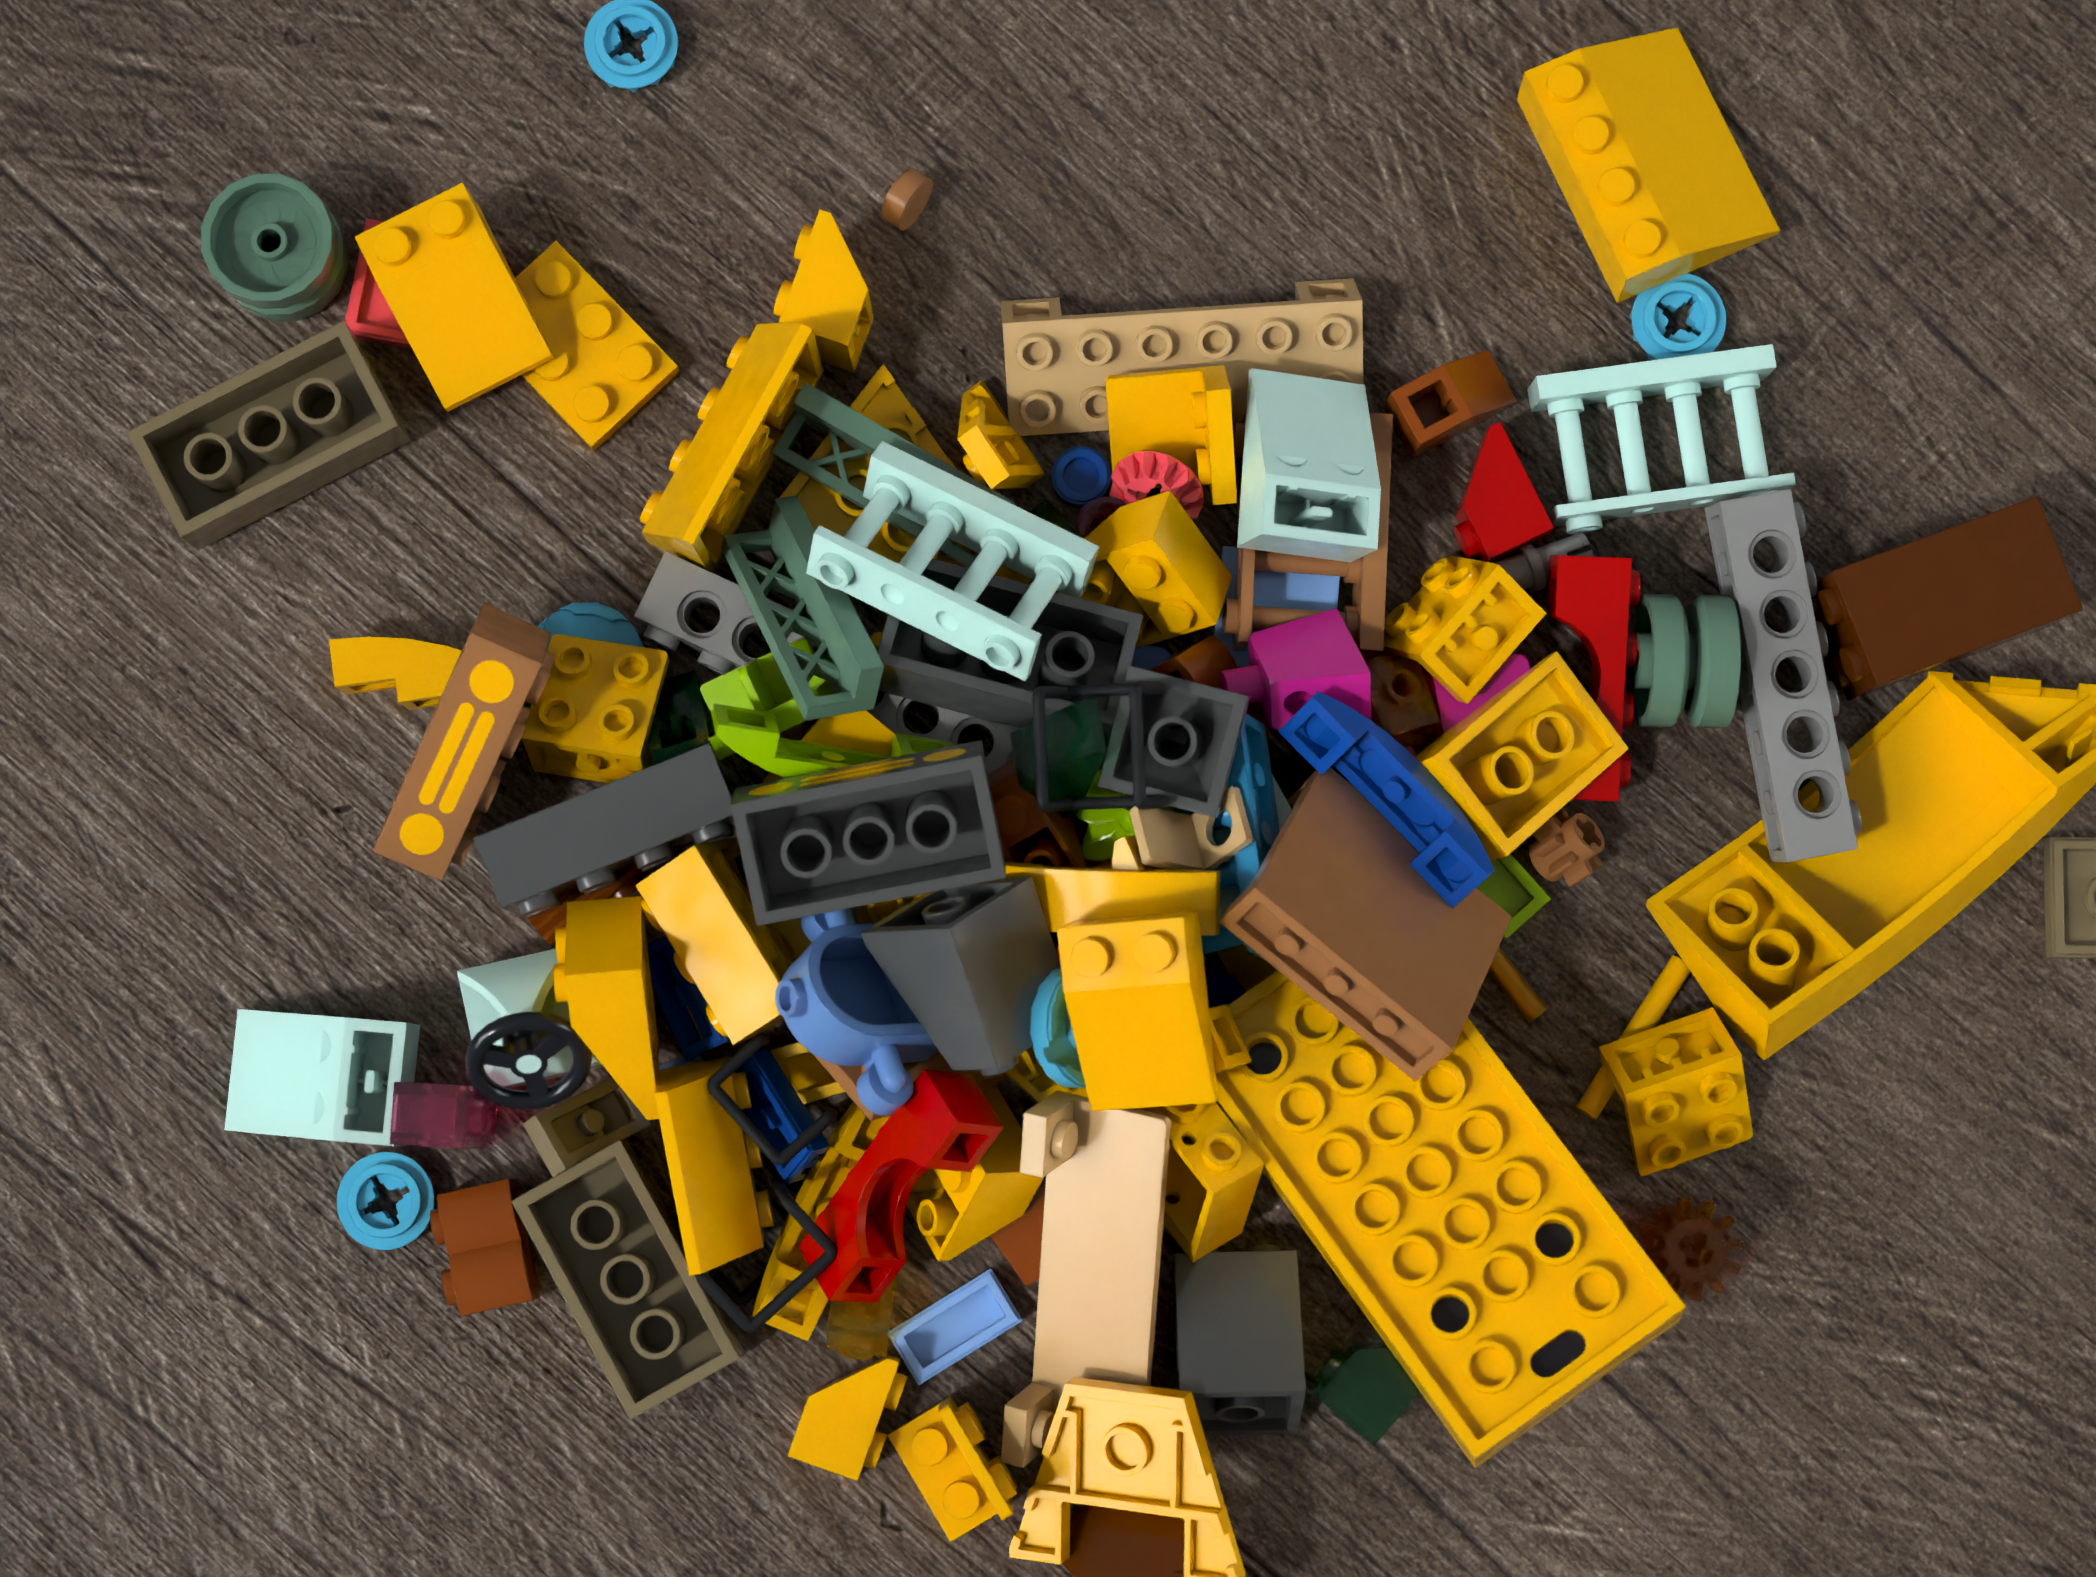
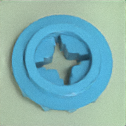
M613 0L605 4L589 21L584 36V51L592 71L604 80L610 88L614 86L626 88L634 93L638 88L650 84L658 86L660 79L667 71L674 68L679 46L677 31L672 19L664 9L649 0ZM623 27L627 34L630 33L634 39H639L643 36L648 38L641 44L644 62L640 63L638 58L634 59L629 52L621 56L616 54L623 48L622 36L618 28Z
M1688 273L1638 294L1629 316L1632 321L1633 340L1638 342L1646 351L1648 359L1656 360L1713 352L1721 342L1726 327V312L1717 291L1702 278ZM1687 302H1690L1692 306L1688 310L1689 315L1685 323L1691 328V332L1688 333L1680 329L1674 335L1671 334L1668 339L1665 338L1663 334L1666 332L1665 327L1668 319L1662 312L1667 310L1670 313H1675L1679 308H1683Z
M394 1152L374 1153L357 1161L344 1175L337 1192V1211L344 1229L358 1243L377 1250H392L412 1243L429 1227L430 1211L434 1209L437 1203L434 1197L432 1178L415 1159ZM375 1177L378 1178L380 1184L384 1183L389 1191L409 1189L410 1192L404 1194L403 1199L396 1203L398 1211L396 1216L400 1222L399 1224L395 1218H391L387 1211H374L365 1214L364 1210L371 1207L372 1203L379 1198L377 1190L379 1185Z

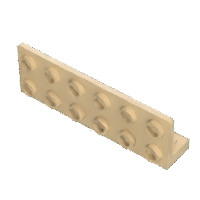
M1354 278L1295 282V301L1062 316L1059 297L1001 301L1008 420L1019 436L1109 430L1105 379L1109 375L1224 365L1231 391L1232 422H1242L1243 416L1246 413L1248 373L1251 368L1364 385L1362 298Z
M1062 1091L1054 1092L1024 1112L1020 1172L1042 1178L1046 1176L1033 1377L1031 1384L1005 1404L1001 1462L1024 1468L1042 1452L1065 1383L1072 1378L1079 1377L1151 1386L1171 1119L1166 1115L1135 1108L1091 1111L1088 1097Z

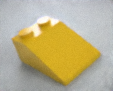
M463 182L355 236L380 291L447 412L554 359L480 206Z
M1556 651L1443 733L1415 758L1424 765L1452 797L1478 835L1490 861H1494L1508 856L1629 748Z
M642 896L567 902L566 927L555 928L558 964H554L553 972L556 1001H568L571 1027L647 1120L659 1119L654 1094L659 1072V1036L645 918L641 906Z
M1199 910L1080 920L1058 927L1057 934L1063 991L1091 1111L1217 1102L1218 1093Z

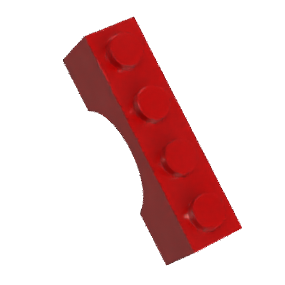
M1550 555L1547 615L1564 623L1581 639L1588 653L1591 665V683L1588 694L1622 738L1623 727H1631L1634 713L1633 693L1625 691L1626 667H1634L1637 656V635L1635 631H1628L1629 607H1637L1639 603L1640 573L1639 571L1631 570L1632 558ZM1624 752L1571 800L1619 802V787L1627 788L1629 785L1631 769L1629 752Z
M923 1069L918 1078L913 1082V1093L910 1099L892 1114L879 1129L875 1139L855 1167L848 1173L845 1181L826 1208L816 1218L815 1223L837 1247V1255L834 1261L816 1276L829 1301L876 1303L907 1261L903 1240V1220L909 1195L918 1179L928 1169L972 1172L1003 1130V1124L971 1074ZM808 1233L798 1246L809 1266L825 1252Z

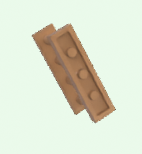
M1369 412L1381 485L1378 549L1353 562H1343L1237 547L1235 599L1225 598L1222 618L1223 634L1233 635L1232 651H1245L1248 647V638L1252 635V630H1263L1324 612V610L1253 606L1254 571L1340 576L1344 577L1345 583H1353L1352 606H1344L1343 612L1339 613L1364 660L1373 661L1383 652L1393 414ZM1246 413L1243 416L1242 422L1233 423L1234 457L1240 458L1237 540Z

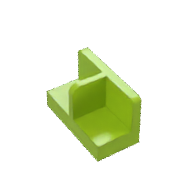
M806 637L789 643L790 646L808 654H815L810 640ZM772 652L707 681L700 687V692L711 714L714 703L775 713L779 732L805 721ZM813 675L808 683L815 697L835 694L829 681ZM715 734L708 738L718 760L736 753L716 737Z

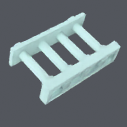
M1773 344L1536 376L1527 389L1531 412L1548 410L1549 417L1556 420L1568 504L1556 505L1548 514L1553 527L1566 525L1568 534H1574L1579 531L1583 533L1603 528L1602 520L1710 506L1720 501L1787 490L1795 486L1794 473L1769 476L1755 390L1761 387L1760 381H1764L1777 367ZM1724 386V392L1731 394L1745 479L1710 484L1696 398L1702 395L1701 389ZM1665 394L1666 401L1673 402L1686 487L1651 492L1638 405L1643 403L1642 397ZM1607 402V409L1614 410L1627 495L1592 500L1579 414L1584 412V405Z
M882 441L871 455L863 497L869 499L870 502L844 537L819 525L813 534L806 574L821 580L831 588L839 589L985 661L997 670L1005 671L1026 682L1031 674L1042 634L1031 628L1056 591L1081 598L1088 587V581L1093 571L1099 546ZM893 511L924 526L899 564L867 549V546ZM947 538L979 553L954 590H950L921 575ZM1001 564L1034 580L1009 618L976 602Z

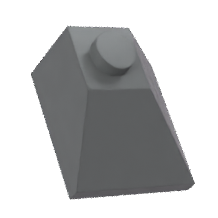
M1129 665L1125 683L1162 682L1165 685V690L1162 694L1142 695L1146 795H1166L1170 800L1169 806L1218 818L1250 697ZM1129 695L1121 696L1098 786L1133 796Z

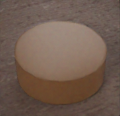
M914 168L904 171L895 180L885 197L882 206L883 219L902 231L908 229L925 208L933 189V180Z

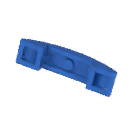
M1318 691L1278 731L1321 775L1333 765L1419 852L1409 865L1452 908L1460 903L1494 871L1490 858L1475 830L1438 780L1404 746L1356 710Z

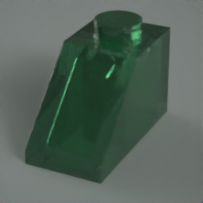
M1385 1343L1350 1346L1344 1355L1335 1349L1313 1375V1378L1319 1382V1385L1312 1393L1373 1446L1376 1445L1420 1392Z

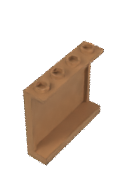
M1331 767L1323 775L1316 770L1287 799V802L1293 807L1250 886L1226 908L1219 923L1407 1076L1416 1081L1454 1049L1512 916L1477 887L1452 908L1409 865L1419 852L1353 785Z

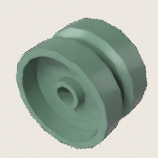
M280 173L252 174L229 184L211 202L201 225V253L210 274L246 311L272 322L299 321L321 312L339 294L349 271V245L339 222L329 212L323 201L303 182Z
M1675 594L1642 595L1639 598L1635 611L1632 630L1637 635V656L1634 667H1630L1634 715L1640 727L1670 728L1676 724L1684 709L1685 715L1694 728H1726L1730 726L1736 709L1741 668L1739 619L1734 600L1729 595H1698L1693 599L1685 613L1684 607Z

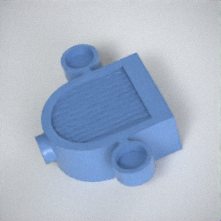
M853 908L802 917V929L812 943L787 969L782 980L779 982L775 993L777 1010L783 1016L795 1038L817 1057L842 1066H864L866 1071L860 1075L856 1084L860 1101L869 1111L877 1115H892L910 1099L913 1093L912 1079L902 1063L927 1061L938 1048L866 947L861 932L874 924H857Z

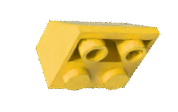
M819 209L814 226L805 224L800 232L794 251V259L800 260L799 267L793 282L783 281L776 298L773 314L780 316L779 323H803L813 328L821 361L854 373L874 319L869 291L832 214Z
M1171 491L1119 507L1084 538L1099 546V550L1088 581V587L1082 594L1081 599L1143 615L1135 648L1217 625L1232 574Z
M997 1086L983 1090L982 1093L1004 1128L973 1171L928 1169L918 1179L909 1195L906 1205L938 1262L953 1259L1023 1216L1044 1177L1020 1172L1023 1130Z

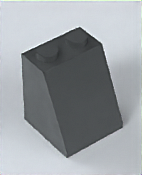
M1032 877L1003 878L925 893L861 932L866 947L953 1070H980L984 1076L997 1075L1016 1066L1018 1063L1016 1057L1027 1049L1033 1048L1030 1035L1031 1008L1041 983L1052 970L1061 967Z
M1271 1244L1255 1245L1241 1252H1221L1217 1248L1194 1263L1186 1253H1174L1172 1281L1175 1389L1192 1391L1204 1435L1298 1434L1306 1394L1297 1250L1282 1251L1281 1247Z

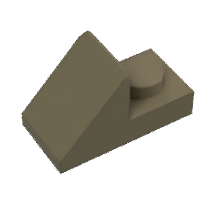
M612 1077L536 1114L523 1123V1126L552 1177H555L615 1142L628 1140L651 1126V1123L643 1116Z

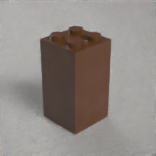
M2038 496L1834 570L1817 581L1816 596L1811 597L1815 620L1822 622L1827 634L1828 653L1830 656L1825 658V666L1828 676L1837 690L1843 689L1847 701L2040 631L2083 610Z

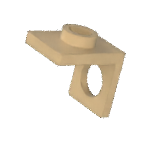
M1230 786L1225 790L1220 813L1227 811L1230 814L1232 829L1227 841L1220 846L1215 843L1212 835L1213 824L1216 819L1214 817L1199 813L1187 815L1159 808L1141 810L1135 806L1130 809L1129 814L1142 863L1163 869L1213 871L1251 844L1253 836L1239 788Z

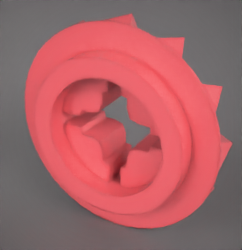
M1156 451L1131 453L1118 462L1111 475L1112 486L1109 496L1120 501V507L1148 498L1151 488L1155 489L1157 483L1163 485L1160 492L1171 491L1192 520L1198 518L1202 509L1204 493L1199 479L1188 466L1170 455Z

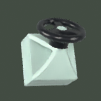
M556 949L457 971L471 1036V1042L465 1056L466 1074L473 1088L484 1098L497 1105L512 1109L530 1110L557 1104L571 1096L582 1086L590 1070L604 1067L571 1027L568 1001H556L553 972L554 964H558ZM565 1076L559 1082L548 1086L547 1080ZM526 1085L528 1091H519L509 1088Z

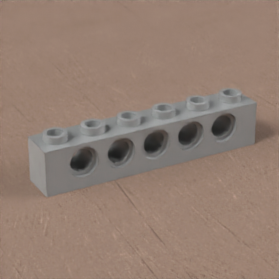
M1791 489L1720 501L1705 507L1720 594L1729 595L1734 600L1739 619L1741 639L1739 696L1770 862H1792L1858 849L1856 835L1861 834L1862 822L1859 808L1853 799L1849 800L1845 776L1850 773V757L1846 744L1843 740H1838L1833 716H1837L1839 713V698L1834 683L1831 680L1827 681L1822 657L1827 656L1828 639L1824 625L1821 621L1815 620L1811 597L1816 596L1817 580L1812 564L1809 561H1804L1800 538H1803L1806 533L1803 509L1799 502H1793ZM1758 541L1767 543L1775 553V565L1770 573L1759 569L1754 562L1753 550ZM1770 600L1779 603L1786 612V624L1781 632L1773 631L1765 622L1764 610ZM1782 660L1790 662L1797 671V683L1791 692L1783 690L1775 678L1776 668ZM1794 719L1801 721L1806 726L1809 735L1806 747L1800 752L1794 750L1789 745L1786 736L1787 728ZM1807 778L1817 785L1820 794L1817 806L1810 812L1805 810L1798 800L1799 786Z

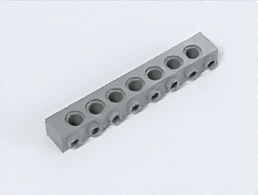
M665 551L634 615L640 625L647 628L643 637L673 652H676L679 644L700 652L701 654L697 662L719 674H725L757 659L748 657L743 653L745 638L751 632L761 629L740 586ZM767 598L769 603L781 607L787 611H793L792 609H789ZM702 605H712L720 610L719 623L713 630L707 633H697L689 627L690 615L696 608ZM792 632L787 641L791 643L803 636ZM810 640L816 652L819 647L815 641ZM831 683L835 694L841 692L838 685ZM884 693L883 699L874 709L868 710L893 732L952 741L955 745H959L962 736L971 730H982L988 733L994 742L992 751L985 757L988 774L1034 748V735L1031 731ZM928 705L938 713V723L931 732L915 734L906 728L904 724L906 714L914 706ZM1046 736L1048 771L1065 796L1067 788L1076 777L1090 770L1099 769L1103 760V753L1088 746ZM1070 811L1074 822L1076 816Z

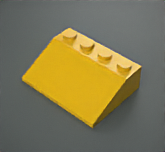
M1678 27L1580 48L1524 72L1517 101L1617 303L1778 235L1780 229Z
M803 323L757 324L750 338L742 335L737 340L726 364L728 368L732 369L721 390L713 387L706 395L698 412V419L703 421L692 441L685 438L679 444L669 465V470L674 472L670 482L663 493L658 490L653 492L642 511L640 522L644 523L645 526L641 533L648 543L713 573L723 554L721 549L723 536L735 533L776 459L771 452L796 412L793 404L795 398L805 382L816 387L824 372L813 328Z

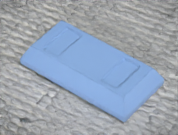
M990 1268L893 1328L887 1334L919 1386L1023 1320Z

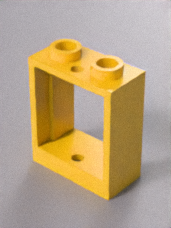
M1216 1102L1137 1108L1166 1115L1171 1119L1165 1197L1174 1195L1178 1198L1179 1202L1170 1204L1165 1199L1163 1224L1194 1263L1242 1234L1265 1163ZM1189 1136L1194 1144H1184L1182 1141L1183 1137Z

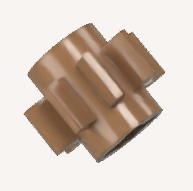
M1561 808L1532 834L1537 840L1529 846L1531 862L1539 874L1551 882H1556L1564 877L1567 885L1573 887L1603 866L1602 861L1596 856L1604 850L1605 842L1603 835L1596 823L1583 813H1576L1569 817L1565 808Z

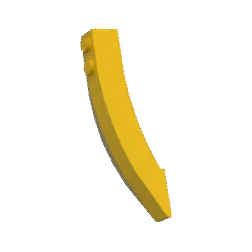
M1928 671L1927 678L1848 749L1851 768L1849 775L1845 776L1849 800L1853 799L1856 802L1862 822L1861 834L1856 835L1858 849L1792 862H1770L1763 820H1760L1738 838L1646 900L1647 909L1721 1017L1763 1061L1855 997L1946 925L2042 839L2096 784V684L2079 683L2077 690L2041 687V680L1990 676L1989 683L1954 680L1953 673ZM1811 780L1798 791V800L1805 810L1812 811L1819 802L1820 794L1817 785Z

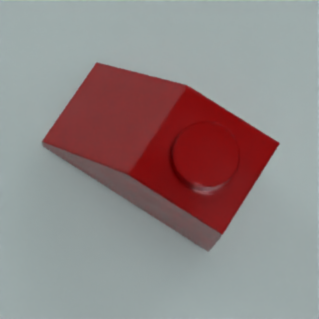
M1501 422L1489 426L1480 441L1455 515L1459 524L1453 527L1455 538L1464 555L1468 559L1475 556L1477 560L1489 563L1499 561L1516 553V550L1527 544L1533 545L1545 539L1554 529Z

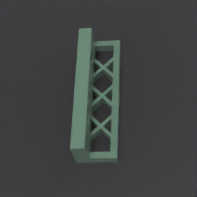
M806 382L793 402L796 412L771 452L773 457L865 509L870 500L863 497L864 490L861 491L849 484L844 462L864 457L871 458V455L882 441L1015 505V502ZM809 422L830 435L834 455L809 461L793 452L791 448L806 423ZM837 439L851 446L854 450L841 453ZM837 465L841 479L823 468ZM894 511L886 520L889 524L915 539L924 528V526ZM949 538L945 540L938 550L941 554L966 568L971 566L979 554L976 553L974 556L953 544Z
M791 496L774 499L769 529L723 536L721 549L804 720L874 709L884 665L848 594L839 589L831 588L821 580L806 574L815 530L798 497ZM770 550L776 563L770 570L747 560L745 554ZM772 589L795 599L797 606L790 612L769 603L766 596ZM794 632L813 640L819 648L814 655L792 647L787 641L790 634ZM813 675L838 685L841 693L815 697L808 683Z

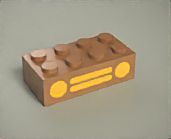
M483 603L390 807L372 852L442 881L450 862L462 866L473 843V838L476 835L475 831L482 814L474 810L477 809L486 813L500 784V777L506 762L498 758L501 755L511 760L525 730V722L531 709L523 706L526 701L536 706L550 676V668L555 659V655L546 652L551 632Z

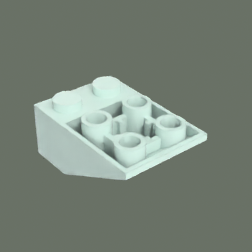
M1251 368L1248 373L1237 547L1343 562H1353L1377 550L1381 485L1365 385Z
M238 1009L224 1130L338 1142L408 1146L420 1025L395 1021Z

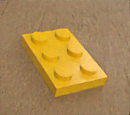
M555 241L515 278L554 356V359L521 376L593 451H596L680 372V369L582 266Z

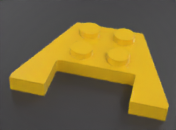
M1074 1377L1065 1383L1041 1453L1044 1455L1040 1470L1035 1484L1029 1489L1023 1506L1026 1510L1019 1531L1013 1536L1009 1547V1557L1059 1565L1065 1562L1070 1557V1503L1182 1518L1184 1519V1577H1246L1192 1391Z

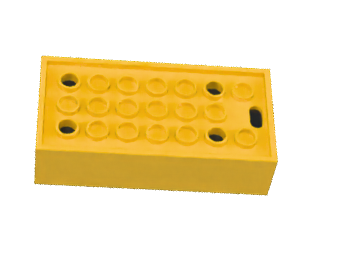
M1278 970L1228 1005L1252 1062L1238 1068L1216 1073L1217 1105L1265 1163L1262 1170L1265 1177L1475 1469L1680 1321L1686 1308L1684 1303L1468 1017L1454 1049L1418 1080L1414 1081Z

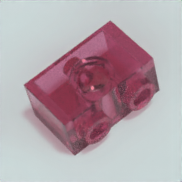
M394 1082L390 1144L463 1149L485 1148L486 1136H494L496 1131L497 1104L484 1098L473 1086Z

